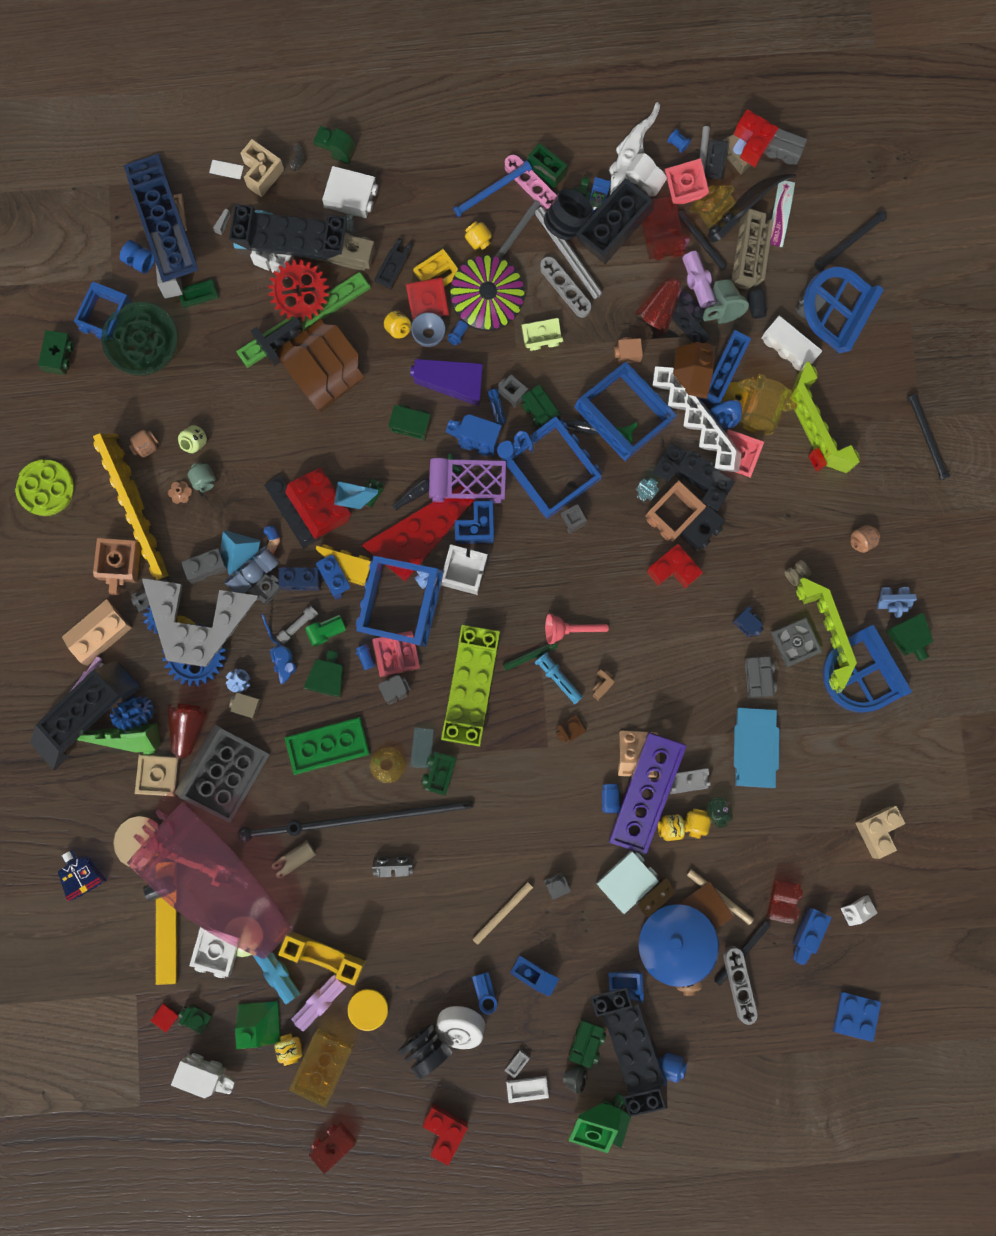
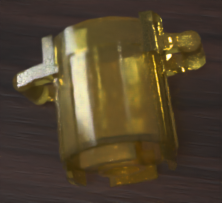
M758 374L756 379L751 377L738 382V386L748 392L740 422H743V428L753 433L758 429L764 430V435L773 434L777 428L782 410L787 412L797 408V404L790 400L792 390H788L786 386L775 380L767 379L765 375Z

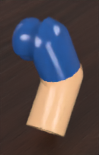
M268 525L264 528V534L269 539L267 547L274 554L280 542V535L274 526Z

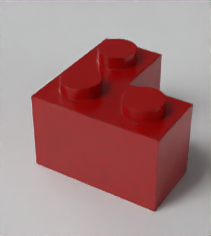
M748 109L738 122L734 135L747 142L740 159L756 167L774 140L779 128Z
M679 544L646 571L658 586L671 575H674L684 588H687L703 574Z
M433 1103L423 1121L422 1127L438 1135L431 1149L430 1156L449 1166L468 1129V1122Z

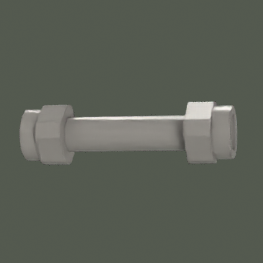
M311 606L303 611L305 614L286 631L282 630L276 636L283 645L291 640L290 637L309 619L312 621L318 615Z

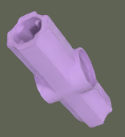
M691 251L685 254L682 259L688 272V286L690 289H694L700 307L707 308L716 302L711 288V274L708 270L704 269L699 253Z
M334 974L320 990L318 989L306 1001L303 1008L291 1020L302 1031L307 1029L346 988L345 983L336 979Z

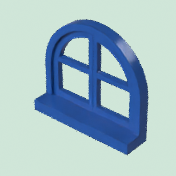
M832 267L823 270L813 277L805 292L804 312L807 322L813 332L838 353L851 351L884 289L879 285L871 287L856 273L847 268ZM829 278H842L843 281L834 297L821 287V284ZM847 282L861 292L852 311L838 301ZM816 294L820 295L830 304L821 321L818 319L815 310ZM833 308L847 318L837 337L824 327Z
M874 625L848 637L851 647L863 641L875 662L859 672L854 668L853 675L850 676L846 684L848 686L857 681L869 702H856L850 700L842 693L837 694L836 690H832L829 679H831L830 675L834 671L837 656H839L837 648H832L825 659L823 666L825 688L831 698L847 710L859 713L872 712L912 693ZM879 669L891 692L873 700L861 678Z

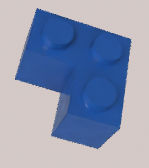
M474 501V520H455L456 544L494 542L493 501Z

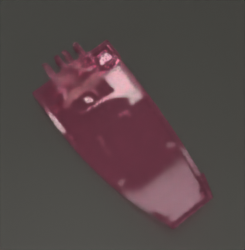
M182 802L168 817L158 809L156 814L164 822L159 826L155 820L149 819L147 822L155 831H152L144 824L142 829L150 836L146 841L141 835L135 834L133 836L142 846L130 858L127 864L160 897L190 921L219 939L254 956L266 959L292 930V926L284 911L277 906L269 893L236 853L191 807Z

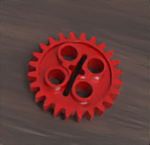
M294 259L290 266L286 261V268L279 265L281 272L274 271L273 273L276 278H270L274 283L273 285H268V288L273 290L268 296H274L270 303H277L275 310L281 309V316L287 313V320L291 316L297 319L301 317L302 322H304L305 316L311 320L312 313L318 316L317 309L324 310L321 303L327 304V301L323 299V297L329 296L328 293L324 292L329 286L323 285L327 279H321L320 276L323 272L316 273L317 266L311 269L310 262L305 266L303 265V260H301L299 265H297ZM304 275H308L312 279V283L308 286L303 285L301 282V278ZM286 277L293 280V285L290 288H286L282 284L283 279ZM296 286H300V289L315 288V291L302 292L301 296H298L297 293L282 294V291L295 290ZM307 294H311L315 298L314 303L311 305L306 304L304 301V296ZM289 296L296 299V305L293 307H289L285 303L286 298Z

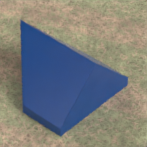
M639 970L609 972L610 991L628 987L643 1005V977Z

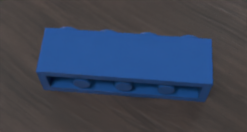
M736 330L729 336L714 367L707 399L700 398L705 405L713 408L715 405L720 404L751 340L750 337Z

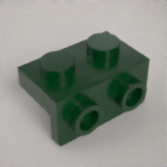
M439 752L430 754L426 766H429L427 774L424 773L421 780L422 789L446 796L456 758Z

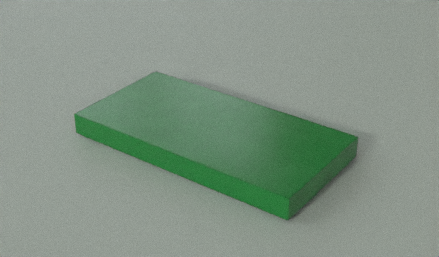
M360 717L284 737L294 775L370 755Z

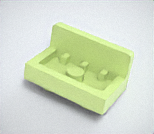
M559 318L521 324L524 345L526 348H530V351L541 349L542 345L547 344L548 347L559 346V342H563Z

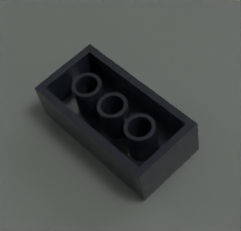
M625 178L576 233L578 243L606 264L654 210L653 200Z

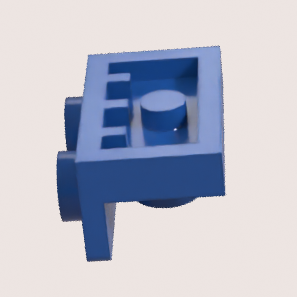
M330 555L317 562L316 565L333 597L337 600L343 597L341 593L350 589V585L335 557Z

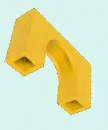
M295 932L286 935L278 954L294 962L303 960L327 968L337 974L336 979L354 986L358 982L366 963L365 960Z

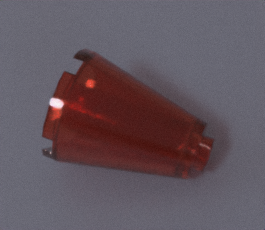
M673 277L670 280L666 278L636 310L635 315L639 316L642 314V320L659 330L663 327V331L667 332L682 287L679 286L681 282Z
M173 703L168 704L171 753L175 754V757L186 758L187 755H191L207 716V708L201 711L200 706L178 703L177 707H173Z

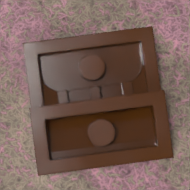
M710 881L678 903V905L690 906L703 913L711 921L715 929L734 917Z

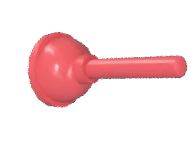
M552 613L547 615L545 623L548 644H554V642L561 640L564 634H569V632H607L609 630L608 624L569 625V623H564L560 617L554 616Z

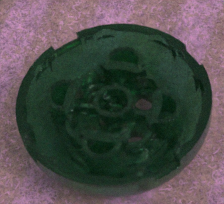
M148 302L124 305L125 307L119 310L118 315L114 311L105 322L101 336L102 348L108 360L118 370L133 376L152 375L164 369L172 361L178 347L177 328L168 313L161 307ZM112 320H116L115 328L109 337L107 335L109 325ZM152 332H156L154 338H150ZM130 346H134V347H135V350H134V351H132V350H129V351H128V348H129ZM147 350H153L151 354L146 355Z

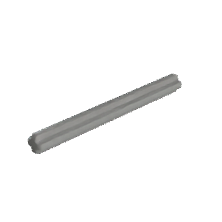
M540 207L535 211V215L592 297L597 299L602 295V290L567 240L557 238L546 228L543 218L546 210L544 207Z

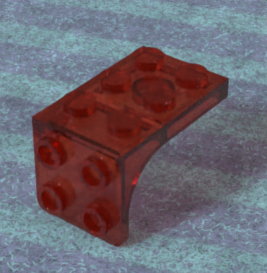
M672 197L653 199L654 210L642 223L648 258L661 260L667 256H682L685 254L690 237L689 235L683 236L677 205L673 204Z

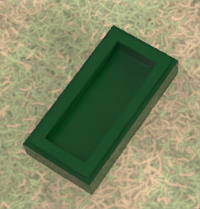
M213 279L183 287V295H179L183 309L219 299Z

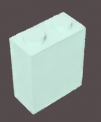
M630 851L596 882L623 914L659 882L656 879L658 874L651 867L647 869L643 864L645 860L638 852L634 854Z

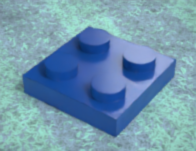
M840 991L832 1031L873 1042L881 1002Z

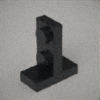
M294 318L266 338H264L257 327L251 330V334L272 364L276 366L280 363V359L274 349L282 347L290 338L297 337L303 329L299 320Z

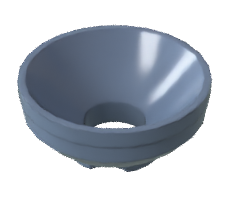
M434 313L420 314L412 323V336L422 346H435L444 337L445 324ZM426 329L434 331V335L431 338H426L423 335Z

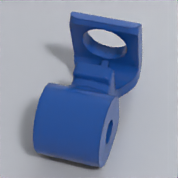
M519 431L514 437V443L508 440L500 443L497 448L500 458L504 461L512 460L515 456V451L517 449L521 450V440L526 438L529 450L532 453L534 447L529 435L524 431Z

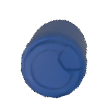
M618 784L602 785V811L604 813H619L621 806Z

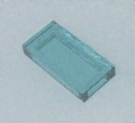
M414 728L410 767L428 769L429 766H426L428 756L432 753L434 730Z

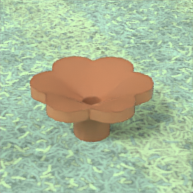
M185 481L180 483L174 482L168 491V495L175 504L180 502L187 503L189 496L192 495V489L188 487Z

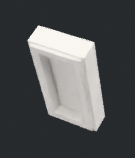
M546 1076L506 1081L509 1103L549 1098Z

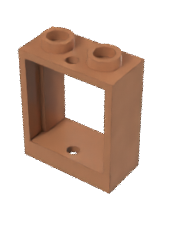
M678 481L645 517L652 527H657L661 531L660 534L666 540L670 539L673 542L706 506ZM673 493L694 511L676 532L655 514Z

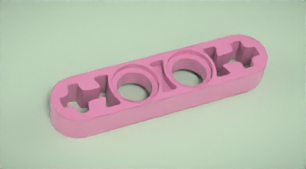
M509 155L505 159V170L508 174L523 165V161L516 155ZM510 162H511L512 164H513V163H516V167H515V166H511V167H510ZM532 170L525 172L530 176L529 180L523 181L520 176L514 179L534 200L540 202V206L544 207L546 211L551 203L547 204V199L554 201L557 196ZM535 186L542 187L543 191L541 193H535L533 191V188Z

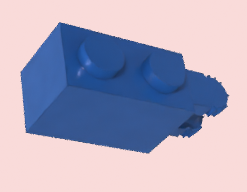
M807 908L792 944L796 945L793 960L796 963L805 965L811 953H817L832 917L813 908Z

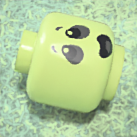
M191 425L180 432L178 442L184 451L195 453L205 446L207 437L200 427Z

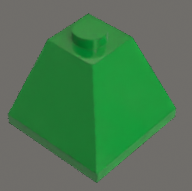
M278 1001L238 1004L235 1026L236 1049L257 1048L276 1044L280 1041Z
M601 1103L580 1114L569 1136V1142L608 1153L619 1130L621 1109Z

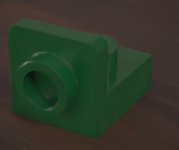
M191 1004L187 1008L184 1007L180 1012L178 1025H185L195 1032L203 1034L213 1015Z

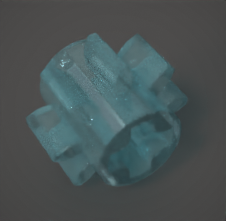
M652 478L649 481L643 479L636 488V491L639 492L637 497L643 502L646 499L652 501L659 491L656 487L658 482Z

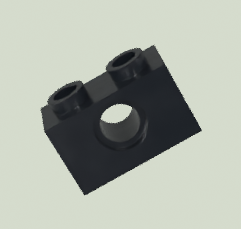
M707 506L682 532L680 537L695 551L700 547L704 549L711 542L709 538L713 534L717 536L723 530L721 525L725 520L710 506ZM705 526L708 529V533H701L699 527Z

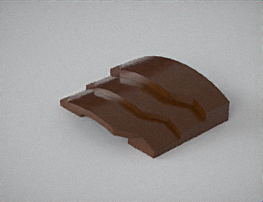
M322 319L275 351L292 378L320 412L365 378L358 369L359 354L337 325H325Z

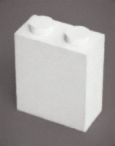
M332 166L322 199L324 208L367 218L368 212H372L373 195H377L378 185L374 176Z

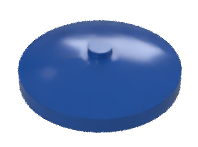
M670 905L654 912L643 925L639 937V953L645 968L655 979L670 986L686 987L702 981L713 970L719 955V939L715 927L703 913L686 905Z

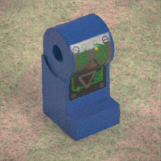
M595 177L589 199L592 206L591 215L607 199L611 181Z

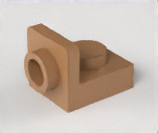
M600 669L597 672V675L605 681L604 683L600 681L593 688L595 693L592 696L597 701L615 683L612 680L614 677L607 670L603 672Z

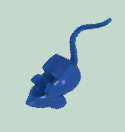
M262 614L269 637L277 645L270 649L272 662L275 663L274 671L279 673L280 684H283L297 668L293 663L291 650L274 639L265 616Z

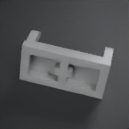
M701 769L676 773L670 794L708 789V786H710V781H708L709 770Z

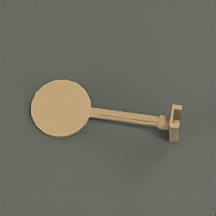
M137 816L129 818L120 825L115 834V853L119 860L129 867L141 868L149 866L161 855L209 874L213 878L211 884L217 887H231L233 883L228 882L230 873L238 871V868L230 865L212 867L164 848L163 831L158 823L147 817Z

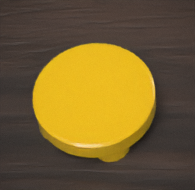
M374 989L358 991L351 998L348 1005L349 1019L360 1030L371 1031L377 1029L384 1023L388 1015L386 997Z

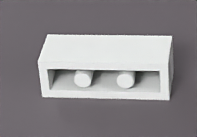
M780 316L765 331L761 338L768 347L774 348L780 357L789 360L798 371L808 361L812 365L822 352L819 347Z

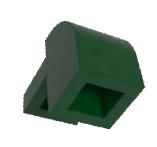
M320 125L313 140L314 145L331 151L332 159L348 165L356 150L354 140L337 128L334 131Z

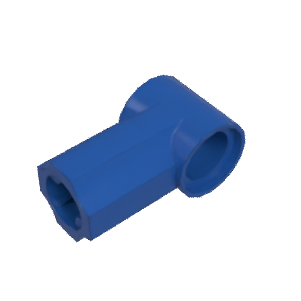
M489 972L472 976L481 1011L485 1014H492L497 1008L498 1001ZM485 999L493 1000L494 1007L492 1009L484 1008L483 1001Z

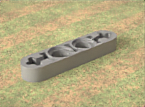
M545 257L540 264L541 273L578 317H587L591 311L589 300L554 258ZM546 263L547 265L552 264V271L550 270V268L545 269ZM561 276L565 279V282L557 284L555 278ZM573 290L576 292V297L569 298L566 292ZM580 305L582 307L586 306V311H584L583 309L579 310Z
M730 946L724 951L723 958L737 1016L744 1024L751 1025L757 1020V1010L744 956L741 950ZM732 952L738 955L735 957V962L740 966H735L734 961L729 958L732 956ZM738 970L742 971V979L735 981L733 978L734 973ZM741 990L747 991V998L744 1000L738 999V993ZM740 1005H746L747 1010L751 1013L748 1019L743 1016L746 1014V1010Z

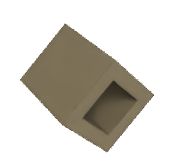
M236 693L235 697L231 698L229 707L233 713L256 719L262 701Z

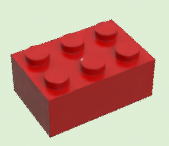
M321 467L288 483L285 493L315 539L348 522L351 513L345 506L334 505L336 490Z

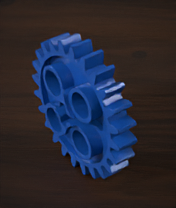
M220 649L207 667L200 666V671L196 674L192 671L193 665L189 664L184 669L185 664L168 661L164 668H171L168 674H176L174 680L178 681L181 678V684H185L187 680L189 686H193L194 681L197 686H200L201 680L208 684V678L215 680L213 674H220L218 667H224L220 662L227 659L222 656L226 649Z

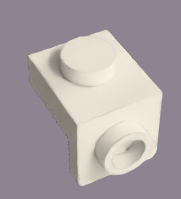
M869 895L863 896L853 904L841 908L849 926L864 923L877 914Z

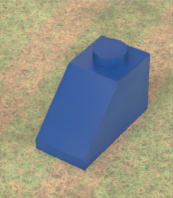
M520 955L510 972L536 991L547 996H551L559 981L558 977Z

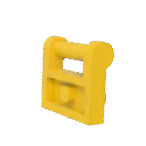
M442 249L413 268V272L420 281L435 279L450 269L452 273L443 278L445 287L452 282L458 268L445 250Z

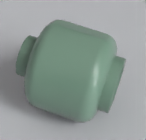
M198 462L193 464L188 472V478L195 490L205 492L213 488L216 477L210 465Z

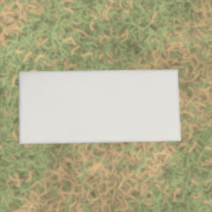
M212 160L209 173L240 179L244 166Z

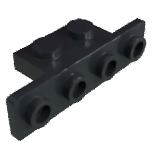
M664 283L659 284L652 293V297L692 343H706L710 336L700 325L705 322L703 320L704 310L686 290L674 296Z

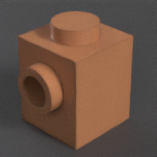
M625 337L618 340L617 347H614V356L618 358V364L641 362L643 357L641 338L632 339L631 337Z

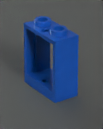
M92 281L74 322L79 327L78 329L86 334L91 332L96 334L95 336L101 340L106 341V339L114 341L131 301L126 294ZM99 297L119 305L107 331L87 323Z

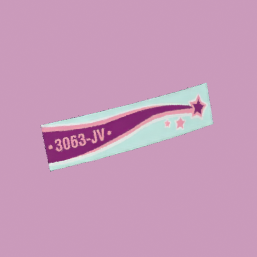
M783 181L778 184L772 215L773 226L770 245L783 247L792 204L794 182Z

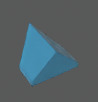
M338 482L334 505L361 509L378 494V490Z
M226 530L223 531L221 552L229 576L236 570L239 571L246 561L254 560L252 556L259 551L261 540Z

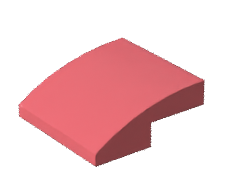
M412 631L396 633L414 638ZM383 637L372 640L380 677L420 668L415 644Z

